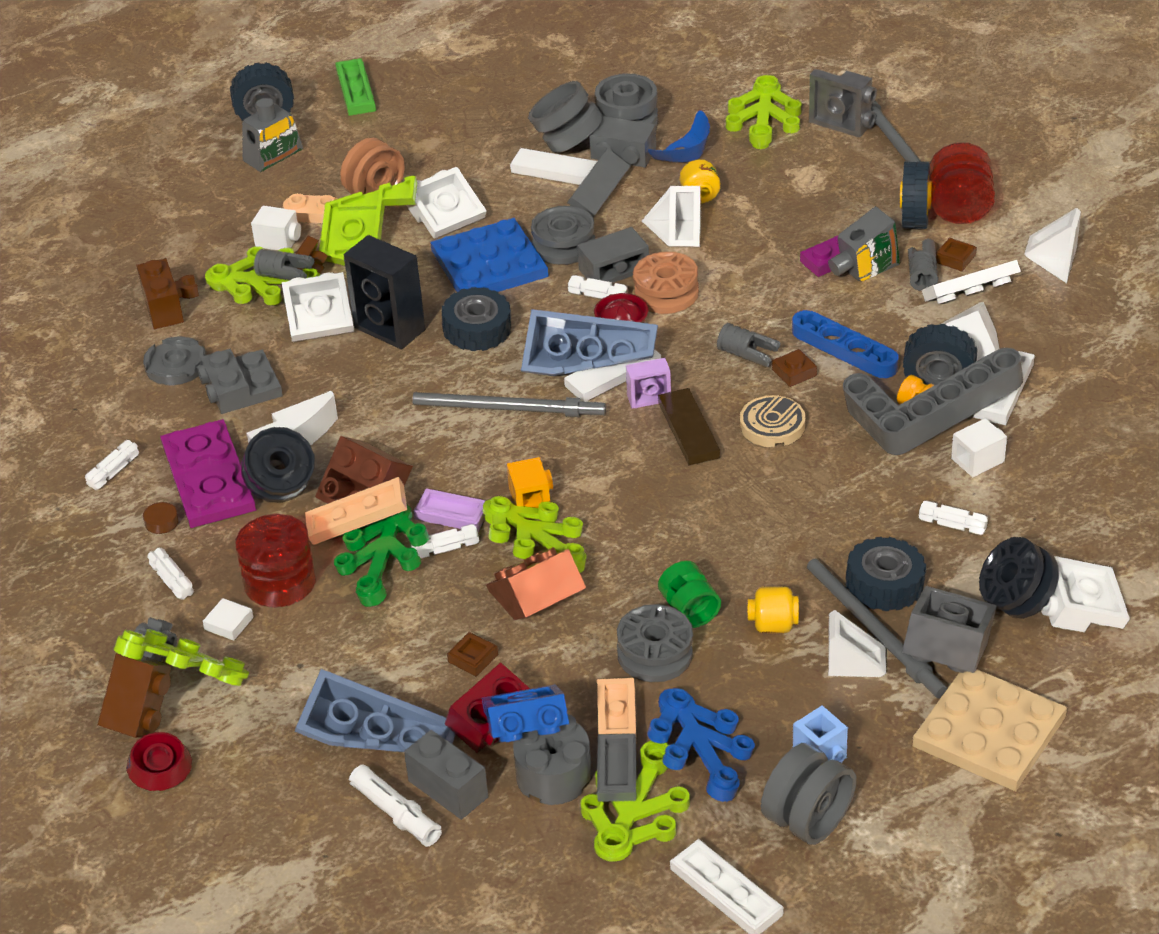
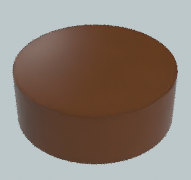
M167 502L154 503L143 512L145 528L154 534L170 532L177 526L179 521L175 506Z

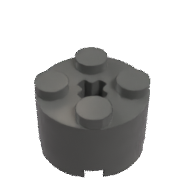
M569 714V724L561 725L560 732L548 735H538L537 730L522 733V739L513 742L517 785L524 795L529 797L530 794L540 798V803L558 805L576 799L582 794V788L587 782L589 785L592 777L588 735L576 723V719Z

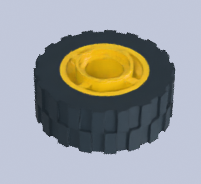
M904 162L903 181L900 184L902 228L927 229L928 213L929 209H931L932 198L929 162Z

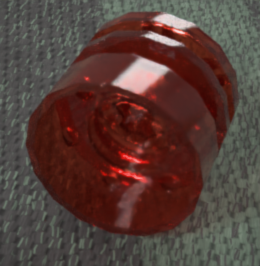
M953 143L935 153L929 163L930 182H932L931 204L935 213L943 220L955 224H968L980 220L988 214L995 203L993 170L988 153L981 147L971 143Z
M263 515L251 520L240 529L235 539L239 566L241 567L244 591L250 600L261 606L284 607L303 600L312 591L316 583L315 568L311 555L308 529L302 521L290 515Z

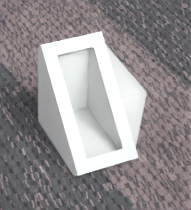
M670 186L642 220L669 247H700V186Z
M1078 208L1029 237L1025 250V255L1030 260L1067 283L1077 248L1081 211Z
M980 302L941 323L947 326H956L959 330L967 332L970 338H973L975 347L977 346V361L1000 349L996 329L984 302Z
M836 610L829 613L828 676L881 677L885 675V646Z

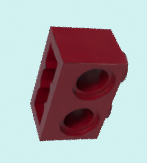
M500 662L450 706L445 725L476 753L487 744L492 747L499 742L500 737L493 738L490 734L482 698L530 688ZM473 719H481L485 724H479Z

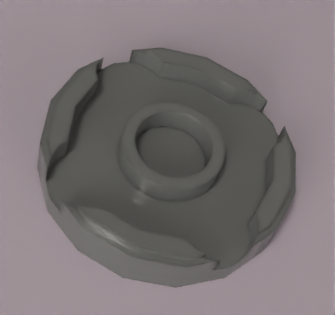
M182 336L166 338L162 340L161 345L155 347L154 344L145 353L143 359L145 373L149 379L158 384L170 386L187 383L199 376L197 366L202 365L200 357L206 356V350L193 338Z

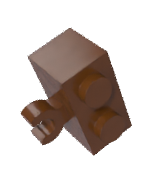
M167 258L150 260L136 265L142 294L153 329L184 323L179 298L192 299L199 296L194 275H185L179 280L174 281Z
M116 653L97 725L134 738L154 733L161 722L162 715L160 710L164 695L168 692L171 684V677L169 675L172 665L145 656L141 660H137Z

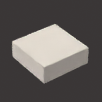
M222 598L203 620L204 630L234 641L254 618L251 608Z

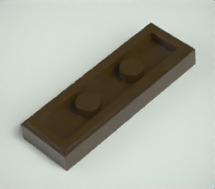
M685 388L659 394L658 404L688 466L719 459L720 448L690 389Z

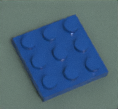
M515 218L501 220L494 224L473 228L470 231L431 241V251L456 292L471 287H485L499 292L548 277V267Z

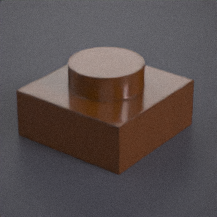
M800 349L772 360V370L789 387L817 376V366Z

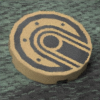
M768 395L755 398L748 402L740 412L742 434L752 443L764 447H775V443L783 442L784 446L792 444L805 431V411L800 404L787 397Z

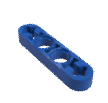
M810 310L799 311L792 317V333L797 339L878 378H890L898 372L899 355L893 349ZM826 336H837V337H839V338H838V339L831 340V339H826V338H824V337H826ZM861 348V349H864L865 351H863V352H853V351H851V349Z

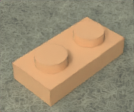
M634 678L597 679L598 734L636 733Z

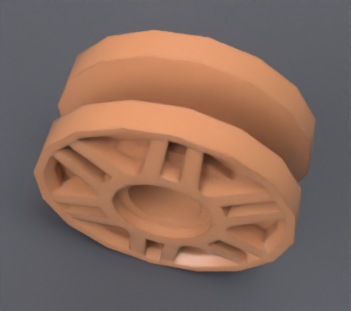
M366 138L355 144L346 155L340 173L341 183L347 192L355 194L362 191L363 195L379 190L380 185L389 182L391 186L401 183L405 170L404 158L398 150L388 146L385 142L377 138Z
M673 251L650 254L641 259L634 267V293L647 303L648 311L672 314L683 311L693 305L699 297L698 267L694 260L685 254Z

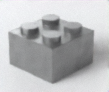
M925 586L911 612L902 653L909 654L915 660L921 662L933 661L947 665L949 669L955 672L964 673L968 671L975 673L988 643L997 605Z

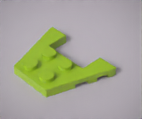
M405 177V182L392 186L390 182L380 185L379 190L364 195L361 191L326 202L319 251L328 256L326 261L345 266L344 253L364 237L370 235L381 240L385 206L415 205L418 184L416 177Z

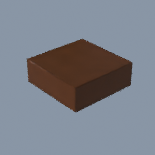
M948 238L936 252L937 263L962 272L976 256L977 247Z
M468 632L447 653L448 663L477 677L498 656V646Z

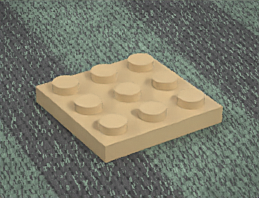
M978 669L975 670V673L968 671L964 673L959 672L913 736V747L1016 792L1066 718L1067 707Z

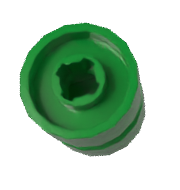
M692 561L677 562L668 567L660 576L658 581L659 591L671 607L687 617L692 624V628L707 624L718 614L721 608V599L711 584L707 582L706 577L696 563Z

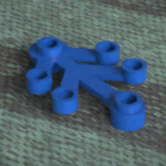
M683 689L664 690L658 700L661 716L650 722L647 736L651 741L663 744L668 742L674 722L680 723L683 728L675 744L666 747L663 756L664 765L672 770L684 768L688 751L693 745L710 773L706 786L707 793L718 801L728 802L733 800L740 784L738 774L734 769L723 766L712 746L730 753L738 760H748L751 758L755 743L750 737L737 735L732 739L723 735L734 733L739 720L738 715L728 709H722L715 713L695 704L693 697ZM696 719L714 726L718 732L698 724Z

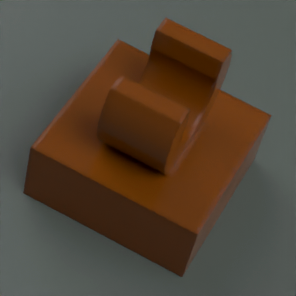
M308 235L295 254L314 258L315 262L312 268L321 274L324 270L322 265L328 256L321 251H316L319 240Z

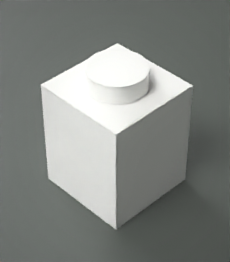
M262 206L251 222L255 247L259 246L272 250L291 248L294 242L300 238L301 225L297 222L296 210Z
M984 418L953 434L951 459L970 476L975 477L1005 462L1007 436L1001 429L996 428Z

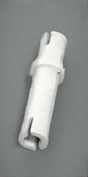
M360 765L353 770L349 777L350 785L391 816L396 827L400 830H407L426 847L433 845L439 839L442 833L440 830L441 826L422 813L419 804L401 796L366 765Z

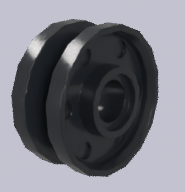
M271 427L260 431L250 440L241 461V475L246 487L256 497L267 502L277 503L295 499L305 490L315 468V455L310 443L300 433L287 427ZM279 460L286 468L277 470L270 464V461Z
M1012 537L998 544L984 561L979 575V590L983 600L997 605L996 609L1002 610L1013 618L1024 619L1035 615L1049 602L1050 597L1055 593L1059 580V566L1054 555L1047 550L1037 546L1025 537Z

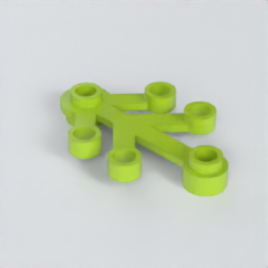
M772 75L759 76L753 85L752 91L740 97L731 98L728 101V112L730 114L726 116V129L732 132L740 131L743 128L744 121L757 115V123L749 128V141L754 148L765 149L772 142V128L768 125L769 115L783 123L784 132L790 134L797 133L800 130V119L797 116L802 113V103L781 92V85L776 77ZM760 98L758 103L745 109L746 104ZM771 99L785 106V111L771 103Z
M259 246L248 249L246 258L229 266L225 264L213 265L205 273V280L211 289L215 291L227 290L238 304H245L251 301L252 293L250 286L263 297L265 304H279L282 301L281 289L278 286H269L267 284H282V282L290 280L258 276L255 269L249 272L244 271L254 266L257 252L260 249H264ZM282 248L278 250L281 252L294 253V250L291 248ZM314 268L303 269V272L307 274V278L320 276Z
M495 496L483 503L482 512L485 515V520L490 524L488 538L495 543L507 542L511 529L509 524L516 527V539L513 546V555L515 557L526 559L533 556L535 543L531 540L532 538L548 549L554 547L556 552L569 549L579 573L584 571L587 557L584 548L576 543L564 544L550 535L556 534L564 535L568 538H578L582 534V520L576 517H566L563 519V523H553L557 520L559 511L558 505L553 502H541L538 508L515 506L508 498ZM525 518L539 519L541 521L527 520Z
M147 629L145 636L135 631L124 630L123 635L118 636L113 649L120 655L137 660L142 659L145 651L166 656V663L182 669L200 666V672L235 686H241L243 679H247L249 676V672L243 669L245 663L227 656H224L223 661L217 660L198 652L201 645L185 638H180L177 647L166 643L168 638L166 634L152 629Z
M648 741L641 747V765L643 768L636 780V801H611L619 815L615 824H611L604 812V802H598L596 794H589L582 798L580 803L581 814L586 820L592 821L598 832L594 839V849L596 854L603 860L611 862L620 861L631 854L633 845L653 838L661 842H667L675 837L676 822L669 815H660L653 820V823L631 829L634 821L668 809L674 813H683L690 806L689 792L683 787H673L666 794L645 801L657 775L663 774L668 769L663 763L666 747L669 746L667 743L659 744ZM596 771V773H595L596 787H597V771ZM676 798L683 799L682 801H674ZM597 806V808L595 809H589L587 807ZM660 827H669V829H667V830H661V829H659V828H660Z

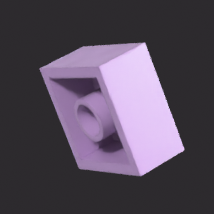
M666 358L626 365L627 397L632 409L658 404L659 394L671 392L670 368Z

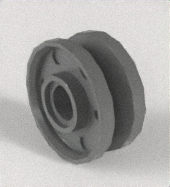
M574 206L547 208L538 213L532 220V245L544 262L552 264L578 262L577 245L595 239L594 219L589 212Z
M654 604L632 609L621 618L617 627V657L619 664L626 673L635 679L646 682H665L680 676L688 669L693 658L692 624L683 613L673 607Z

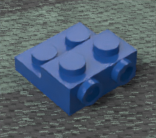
M556 684L482 698L490 734L493 738L500 737V742L522 739V733L534 730L538 731V735L557 733L561 731V725L569 724L565 696Z

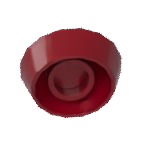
M617 293L602 298L595 305L594 314L595 317L644 323L649 309L647 303L641 297L629 293Z
M154 732L136 741L130 751L126 771L129 779L136 786L148 791H163L177 786L186 779L191 771L192 758L189 750L175 735L166 732Z

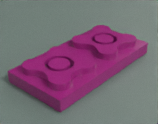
M224 419L160 436L190 528L256 511L251 491L246 487L242 478L241 464Z

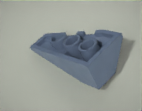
M531 309L521 372L556 376L652 358L658 325Z
M323 669L318 674L294 731L330 746L404 752L431 729L451 744L455 737V733L445 725L446 717Z

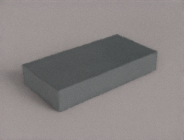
M636 733L598 734V802L636 801Z

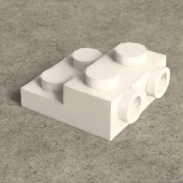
M458 167L450 170H441L423 181L417 180L415 205H406L418 223L423 222L434 239L481 220L486 216V209Z
M328 272L317 277H298L282 282L292 342L354 332L343 272Z
M1054 556L1059 566V580L1055 593L1050 597L1047 605L1041 609L1043 615L1049 616L1051 625L1079 632H1085L1090 623L1123 629L1130 618L1113 568Z

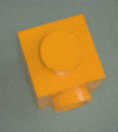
M540 457L507 463L509 490L515 506L538 508L541 502H550L549 490L553 489L552 475L549 469L544 470Z

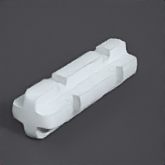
M573 275L568 282V291L570 293L581 295L583 292L584 296L598 299L611 294L628 293L626 285L615 283V286H612V282L587 278L586 281L582 276Z
M125 440L117 449L113 450L96 465L98 469L94 467L85 475L86 484L95 490L104 486L107 483L106 479H112L128 462H131L138 456L137 444L135 442L132 443L130 440Z
M927 500L923 501L920 507L919 519L921 521L933 523L935 520L937 525L965 531V528H967L969 533L983 535L987 528L988 517L983 514L974 512L973 515H969L967 510L943 504L941 507H937L938 503Z
M470 524L460 527V531L454 528L431 534L427 543L418 547L411 545V548H415L422 559L429 557L431 552L437 555L460 549L461 544H465V547L475 545L479 542V535L475 525Z
M162 548L149 552V564L157 571V574L165 584L173 590L174 595L178 599L183 600L187 596H191L194 592L192 582L188 577L184 576L182 570L169 557L167 552Z

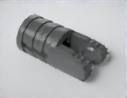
M931 238L922 241L923 250L917 251L915 247L908 249L910 284L918 291L938 283L936 247Z
M260 249L255 257L254 269L258 276L283 280H291L298 277L307 278V274L297 268L310 269L315 261L314 258L307 255Z
M726 323L722 327L717 339V348L719 350L765 367H769L772 361L766 354L757 351V346L776 352L781 344L780 341L753 331L750 332L731 323Z

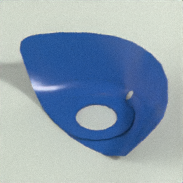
M699 110L696 113L690 131L683 138L675 141L665 150L648 149L652 158L678 163L699 159L704 152L710 131L707 116L703 111Z

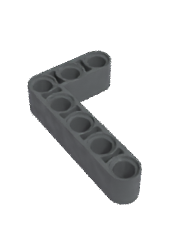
M1013 348L998 349L899 406L868 375L855 373L849 375L843 382L847 410L887 453L901 455L1021 387L1023 383L1021 357L1019 352Z

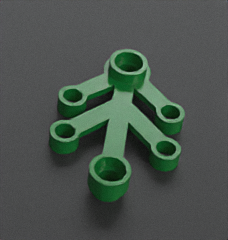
M408 504L407 510L376 521L362 531L357 528L343 535L346 548L349 551H359L355 554L349 552L341 553L334 559V565L340 575L345 576L353 573L358 566L373 557L367 575L357 581L356 594L363 606H376L386 598L387 591L381 578L390 553L399 561L402 569L405 571L415 570L421 564L418 551L415 548H406L396 539L397 533L403 532L407 535L410 544L418 547L427 543L430 538L424 524H414L412 522V510ZM382 533L381 537L365 546L367 541Z

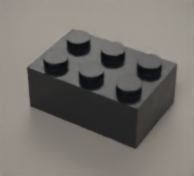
M370 235L364 237L344 253L354 328L396 348L404 349L426 330L417 256Z

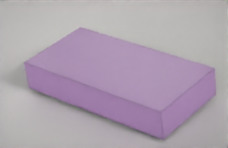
M425 489L414 509V519L461 529L460 527L473 524L479 532L485 520V515L482 512L485 500Z

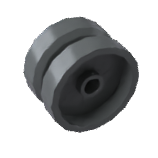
M618 74L602 80L596 86L594 93L595 105L603 116L656 124L657 129V87L652 80L638 74Z
M570 81L551 90L529 112V121L538 132H543L542 139L552 152H562L579 144L596 130L602 121V113L594 102L588 101L589 95L579 81Z
M800 743L786 753L772 771L762 795L761 812L765 818L776 825L789 827L791 833L805 843L816 845L826 839L844 817L856 789V774L853 769L838 760L828 761L826 754L811 744Z

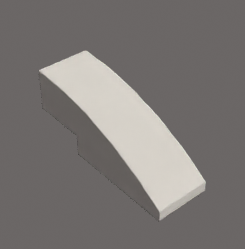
M329 391L272 413L273 423L247 432L248 443L262 430L271 427H287L300 433L312 445L338 419L333 392ZM272 460L270 461V464L273 467H275L279 464H282V462L279 460Z

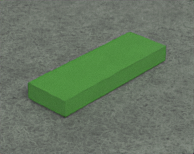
M359 58L335 63L348 116L376 111L375 101L363 60Z

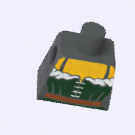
M270 98L259 99L256 102L257 113L245 118L242 122L243 161L259 172L303 150L292 115L274 104Z
M878 207L872 208L839 234L838 245L840 254L828 260V265L836 276L847 271L858 281H865L900 265L895 221Z

